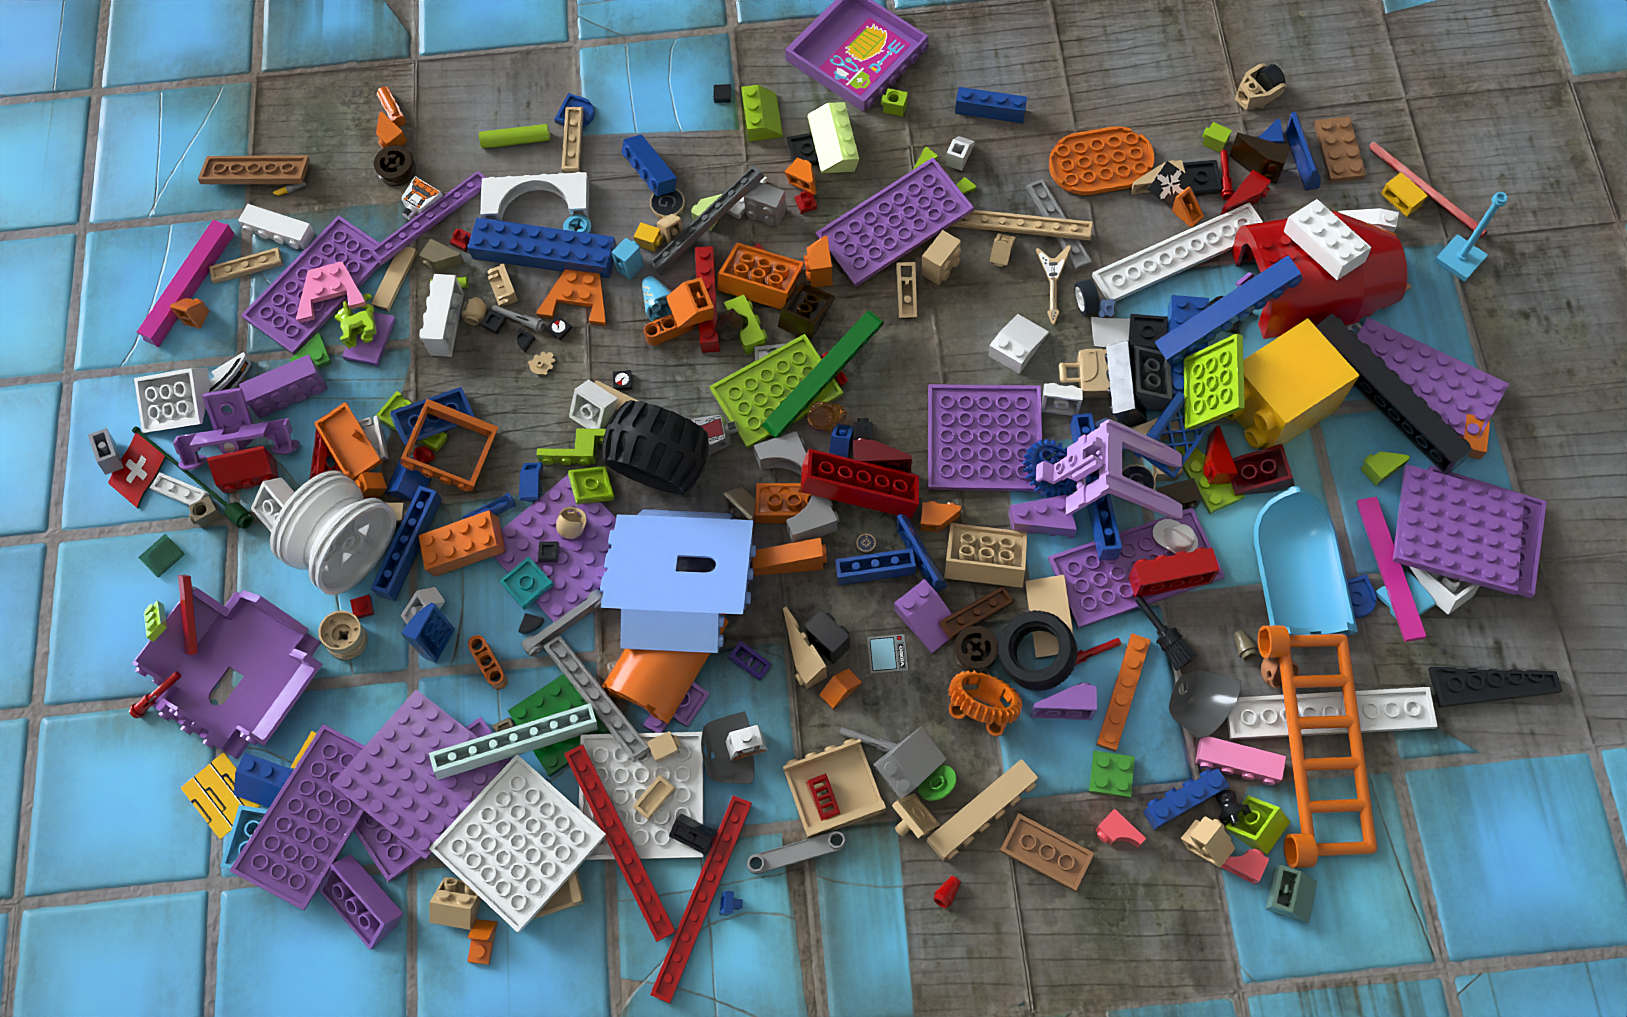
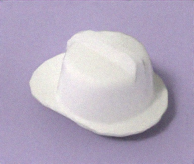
M1164 519L1159 521L1153 528L1155 541L1174 554L1180 551L1193 552L1198 547V539L1193 529L1188 525L1181 524L1172 519Z

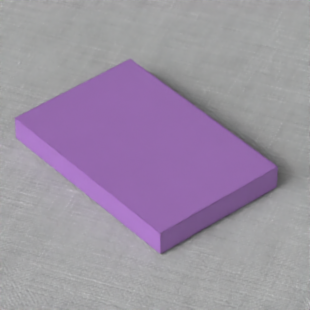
M374 312L377 334L373 336L372 342L364 343L361 339L362 334L356 335V347L350 349L346 347L342 356L343 359L378 366L394 326L395 317Z

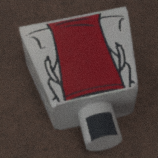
M722 415L692 419L694 423L700 425L708 432V456L731 444L729 434L739 431L736 421L727 423Z

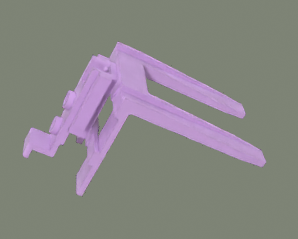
M1111 419L1101 423L1099 428L1088 435L1084 434L1078 438L1077 442L1067 447V457L1054 465L1042 461L1036 466L1037 482L1044 480L1055 484L1066 478L1077 481V492L1066 497V515L1068 516L1110 493L1165 516L1176 519L1183 517L1182 504L1122 475V447L1176 468L1182 466L1181 453ZM1099 469V479L1086 486V476Z

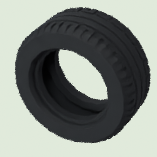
M1041 610L1023 612V614H1019V616L1011 619L1004 627V630H1002L997 649L999 661L1005 672L1018 685L1026 689L1042 691L1057 687V685H1060L1071 675L1077 662L1078 650L1076 640L1069 627L1058 616ZM1036 631L1049 632L1058 639L1059 650L1054 662L1047 668L1037 671L1022 667L1017 659V649L1023 637Z

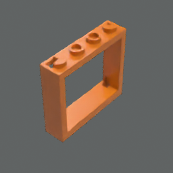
M426 399L402 454L400 464L407 470H417L425 477H435L444 484H453L462 491L468 492L469 490L472 492L497 433L498 426ZM428 414L488 437L470 481L409 458Z

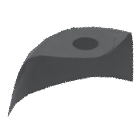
M1203 670L1187 673L1181 676L1174 685L1169 702L1170 714L1178 724L1197 738L1207 737L1220 727L1237 703L1241 680ZM1185 682L1187 684V691L1181 695L1179 687ZM1191 697L1194 698L1193 703L1188 702Z
M745 711L716 719L703 727L701 738L702 756L707 775L715 781L752 784L754 755L731 761L725 742L730 732L750 727ZM704 744L707 748V757L704 753ZM711 752L715 754L713 759L711 758Z

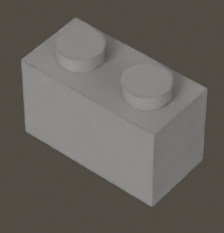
M107 428L88 435L96 461L105 475L124 468L115 440Z

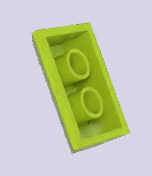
M760 85L741 87L749 142L783 137L776 93Z

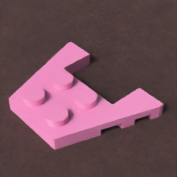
M342 261L308 270L296 320L299 323L315 319L314 303L347 295L348 305L351 309L367 305Z

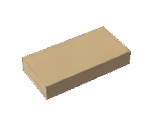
M659 775L632 807L649 821L676 788Z

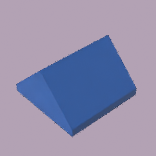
M399 460L385 494L412 502L418 487L423 486L427 488L431 478L423 476L417 470L410 471L405 469L400 464L401 460Z

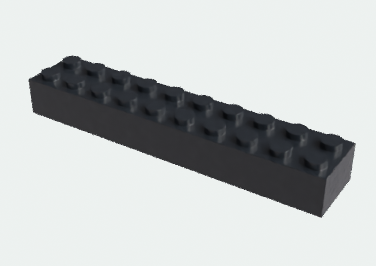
M1330 314L1315 326L1359 374L1354 386L1443 474L1448 475L1464 462L1472 451L1469 442L1456 434V430L1451 425H1447L1437 411L1429 408L1427 402L1422 397H1418L1409 384L1399 379V375L1394 370H1390L1385 365L1384 360L1372 352L1369 345L1362 343L1358 339L1357 334L1344 325L1341 318Z

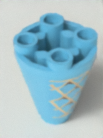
M654 276L644 278L642 290L645 312L648 319L653 322L671 314L672 312L666 296L671 291Z

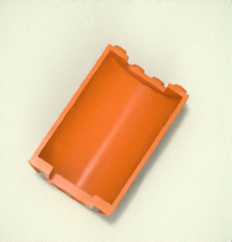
M725 617L724 627H720V635H722L724 629L729 623ZM624 649L602 685V689L606 694L618 700L622 697L646 709L652 717L669 724L710 653Z

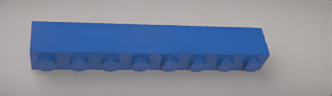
M1288 255L1155 341V344L1169 364L1178 363L1183 359L1184 355L1189 352H1195L1204 342L1212 341L1221 331L1229 330L1235 322L1245 320L1249 317V313L1262 309L1271 299H1277L1288 288H1294L1299 285L1303 279L1302 274Z
M1092 413L1075 414L1072 416L1070 431L1074 444L1078 441L1079 437L1084 434L1088 435L1095 430ZM1099 469L1086 476V486L1099 479ZM1110 493L1087 505L1099 561L1118 559L1122 551Z

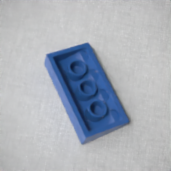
M462 387L427 398L475 417ZM426 399L390 411L392 422L404 445H407ZM428 414L417 441L459 427V425Z
M902 514L898 515L896 530L906 548H913L915 563L924 579L936 592L947 588V583L909 518Z
M431 602L413 616L401 634L423 658L437 663L455 628L436 604Z

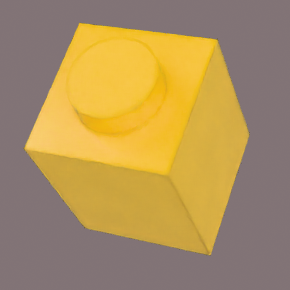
M642 222L633 236L634 241L639 244L640 248L656 252L663 242L660 228Z

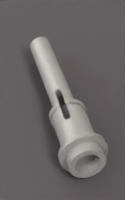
M496 305L492 307V311L521 322V325L532 328L537 333L543 332L546 323L543 319H535L526 314L522 316Z
M841 727L839 735L850 739L855 738V740L860 739L862 743L876 747L877 751L888 753L898 745L883 738L878 740Z

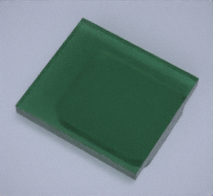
M164 534L138 558L159 578L182 558L185 553Z

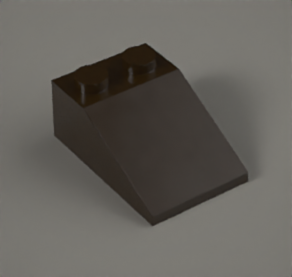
M1237 132L1229 156L1250 173L1254 170L1270 179V183L1277 184L1290 146Z
M802 283L782 308L777 327L798 336L805 334L809 341H811L823 322L835 296Z

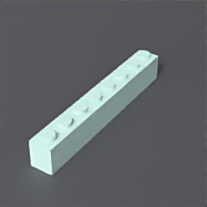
M591 703L437 750L429 753L434 774L437 780L513 757L516 754H523L598 730L597 721Z

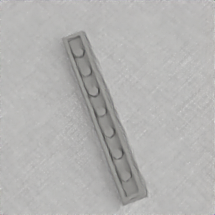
M559 635L543 646L544 650L587 704L591 703L593 712L633 763L649 753V746L562 637Z

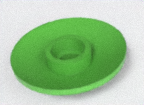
M940 765L918 786L919 794L929 801H936L946 797L956 785V773L951 767Z

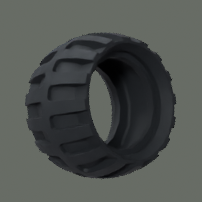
M629 400L616 411L607 426L602 443V462L615 472L643 485L671 494L684 495L697 482L705 467L709 449V435L703 427L678 413L646 402Z

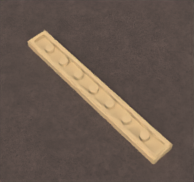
M974 210L951 226L1091 241L1093 222Z

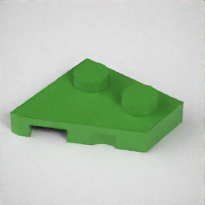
M319 332L290 359V362L310 355L319 369L332 364Z

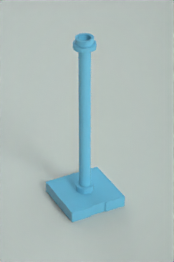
M1498 192L1493 195L1490 208L1469 240L1467 241L1457 234L1436 257L1434 262L1465 282L1488 256V254L1475 247L1474 244L1498 208L1507 203V195L1504 192Z

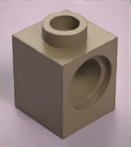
M209 495L188 506L191 512L189 518L193 524L197 523L201 528L223 518L216 502Z

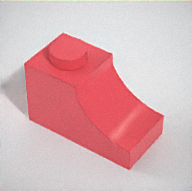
M1116 809L1095 829L1098 838L1104 843L1108 842L1110 845L1116 841H1125L1138 848L1146 840V837Z
M1248 849L1242 856H1229L1221 868L1255 885L1260 882L1269 858L1265 857V854L1258 849Z

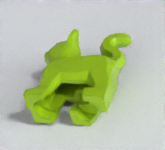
M368 293L362 295L365 301L372 298V295ZM344 301L343 308L335 315L336 321L341 323L340 328L344 334L340 337V340L348 349L356 347V335L362 334V341L368 343L372 342L373 336L377 334L373 305L367 303L366 306L361 307L366 309L365 311L354 314L347 302Z

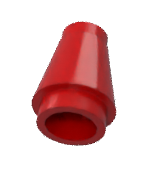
M950 876L934 892V902L944 909L952 906L961 881L954 876Z

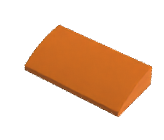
M756 483L755 522L786 524V519L797 515L807 506L812 495L800 492L801 483Z

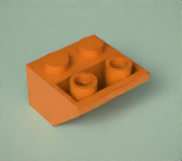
M702 277L683 282L666 296L678 329L713 319L714 307Z

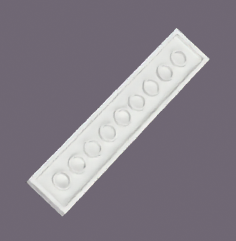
M1249 202L1093 272L1092 277L1106 299H1114L1116 302L1232 250L1239 227L1263 221Z
M1430 687L1356 691L1361 733L1435 729L1438 727ZM1343 692L1296 694L1299 717L1346 715ZM1284 695L1238 697L1237 703L1226 718L1230 740L1289 737ZM1348 728L1301 729L1302 736L1348 733Z

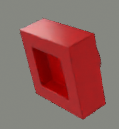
M369 594L350 600L352 612L358 619L375 614L372 598Z

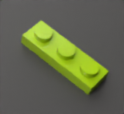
M158 600L153 605L150 604L144 611L146 636L152 642L167 628L164 604Z

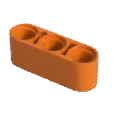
M671 313L648 323L644 327V334L647 343L655 346L693 330L695 324L678 329Z
M480 635L472 636L468 641V648L484 677L494 689H503L506 687L508 679L489 644ZM483 643L480 649L475 650L477 644ZM492 659L489 665L484 666L486 660ZM501 675L499 681L493 682L495 676Z

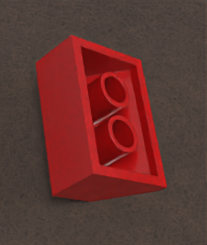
M264 446L207 458L214 482L223 493H232L243 488L251 489L254 486L261 485L263 481L278 478L277 461Z

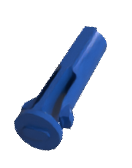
M508 492L504 496L464 515L463 519L488 510L497 516L516 505L513 497Z

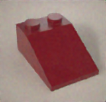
M866 438L853 440L854 460L911 473L912 455L875 440H868Z
M1283 444L1232 458L1238 472L1231 481L1235 496L1276 492L1295 486Z

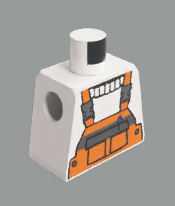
M415 176L402 196L401 200L406 207L402 215L406 219L411 220L415 214H420L443 197L442 193Z
M758 725L730 732L725 741L731 761L768 751L763 731Z

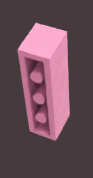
M1207 736L1199 740L1195 764H1199L1204 769L1210 768L1212 770L1213 768H1218L1223 774L1233 775L1234 773L1242 775L1241 777L1246 780L1257 779L1261 780L1265 785L1274 786L1282 781L1286 756Z

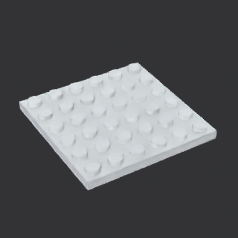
M672 732V735H677L681 746L678 747L680 753L659 763L655 761L651 750L633 763L611 734L581 735L580 745H584L640 859L703 858L702 853L669 837L673 824L680 814H684L703 824L702 732ZM664 733L638 734L648 745L647 741H650ZM661 775L676 789L648 821L632 806L654 780ZM579 786V810L600 828ZM605 838L586 858V860H616Z
M516 754L430 846L429 850L515 931L520 933L603 841L607 834Z

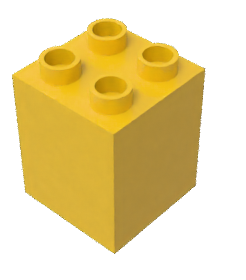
M1307 318L1243 360L1245 409L1228 415L1226 418L1229 420L1236 419L1245 429L1244 437L1254 449H1265L1279 444L1285 445L1338 410L1359 377V374Z

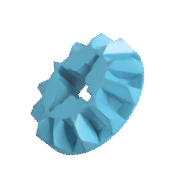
M573 215L566 219L563 224V230L575 231L574 227L577 228L580 224L581 229H578L577 232L589 233L591 232V222L584 215Z

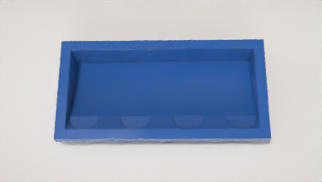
M1291 112L1285 131L1290 150L1305 191L1318 189L1321 183L1319 171L1299 116L1296 112Z

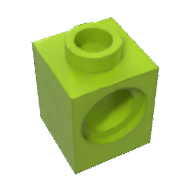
M888 88L886 95H883L881 99L883 113L903 117L907 106L908 92Z

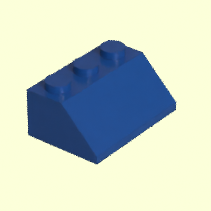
M244 753L235 771L234 795L269 808L293 769Z

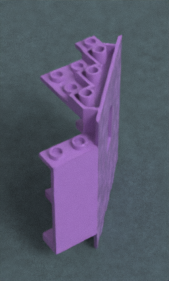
M192 586L198 653L193 655L185 653L181 604L179 601L166 618L167 628L154 642L149 640L132 664L137 667L135 671L146 677L147 674L152 676V682L158 686L174 672L178 671L182 677L158 697L156 703L152 705L161 711L158 715L167 721L172 718L182 725L181 730L189 735L194 732L204 738L202 743L212 749L214 746H217L238 759L250 742L255 746L257 743L265 746L323 665L312 657L322 642L307 633V627L260 595L245 590L241 594L235 591L224 606L197 587ZM229 668L244 675L223 704L213 705L210 702L211 692Z

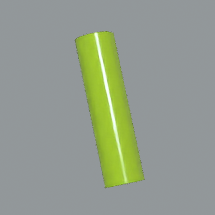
M540 124L479 132V141L481 148L486 149L551 141V135L548 125Z

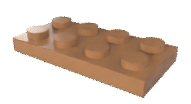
M1350 117L1315 120L1313 125L1329 183L1364 179L1366 173Z
M1019 813L1000 849L1001 853L1074 892L1077 891L1094 855L1092 851Z

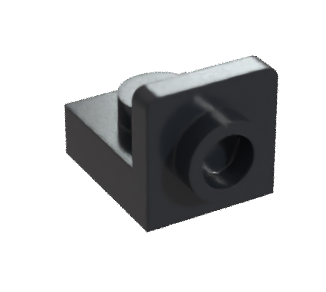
M857 418V422H854L853 440L860 438L872 440V422H869V418Z

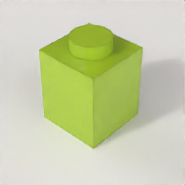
M1213 122L1210 128L1206 127L1202 137L1204 141L1202 145L1220 153L1227 145L1232 130Z

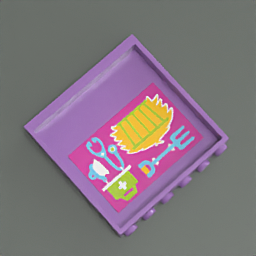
M835 0L785 49L786 61L865 112L874 105L879 97L884 95L889 86L894 85L897 78L903 75L911 64L916 62L921 53L926 52L929 44L928 35L873 0Z

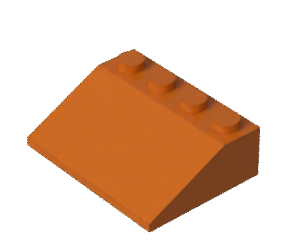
M737 242L718 273L717 290L738 297L745 295L748 300L782 310L793 295L804 262Z

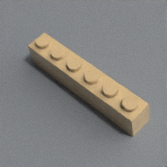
M1022 759L1019 760L927 838V843L943 861L946 858L951 860L959 853L957 850L962 845L966 847L975 839L973 835L978 831L983 833L990 827L989 822L993 818L996 820L1001 818L1006 813L1004 810L1009 805L1015 806L1022 799L1020 796L1025 791L1030 793L1037 786L1035 783L1038 777Z

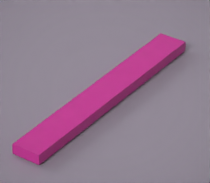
M1377 497L1357 500L1356 504L1404 642L1425 639L1426 633L1402 566L1399 563L1393 562L1394 544Z

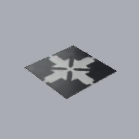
M1167 161L1147 190L1173 207L1176 196L1189 187L1194 179Z

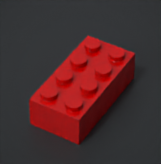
M1200 547L1193 552L1180 551L1173 556L1160 555L1153 560L1140 559L1134 563L1128 577L1134 598H1139L1140 596L1145 597L1211 584L1220 569L1213 548L1206 549V547Z

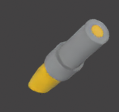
M305 180L303 184H287L285 187L274 191L273 194L281 196L292 193L307 185Z

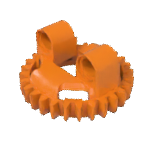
M968 670L956 674L948 689L950 691L948 695L952 696L949 706L950 715L956 719H962L967 715L974 720L986 723L988 733L993 736L1001 735L1008 722L1011 724L1013 721H1016L1021 713L1022 699L1019 697V693L1015 692V688H1010V684H1005L1004 680H999L996 677L990 676V674H983L982 671L977 673L974 670L971 673ZM965 684H978L976 690L963 689ZM1002 696L1010 703L1009 707H1005L1000 701ZM974 698H975V699H978V700H980V701H982V702H984V703H986V704H989V705H991V706H993V707H990V706H986V705H984V704H981V703H979L978 701L974 700Z

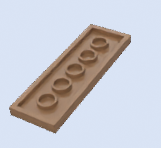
M308 155L206 156L198 181L200 184L209 185L303 184L310 159Z

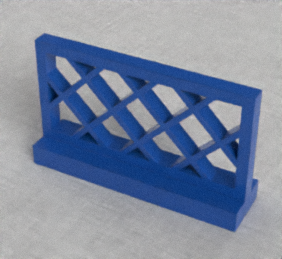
M1178 392L1165 407L1146 436L1161 442L1160 436L1168 435L1170 444L1165 445L1176 450V447L1184 446L1186 454L1182 456L1183 466L1213 422L1194 430L1184 429L1182 420H1185V416H1181L1180 408L1184 406L1183 398L1185 395ZM1178 421L1180 430H1171L1170 422ZM1194 432L1195 441L1187 442L1185 433ZM1181 433L1183 442L1174 443L1173 434ZM1133 453L1138 458L1142 456L1172 479L1181 469L1180 467L1171 471L1167 468L1166 464L1139 453Z

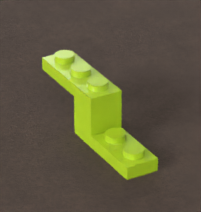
M576 428L575 449L537 448L536 456L539 462L545 465H552L553 463H561L562 465L578 463L585 466L596 464L597 444L603 443L606 429Z

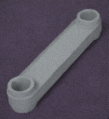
M599 589L592 591L584 602L536 636L531 635L524 639L522 646L525 652L530 657L537 656L543 651L545 644L561 635L594 610L599 611L603 609L601 608L603 592H600Z
M833 831L757 853L748 858L747 868L752 874H762L838 852L845 847L846 838L842 832ZM840 837L843 840L839 846H834L831 843L832 838ZM754 860L762 862L759 869L751 868V863Z

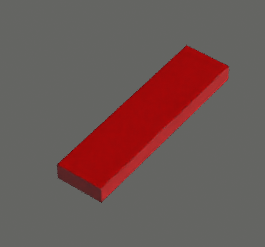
M178 575L184 648L186 654L193 655L197 654L198 650L191 576Z

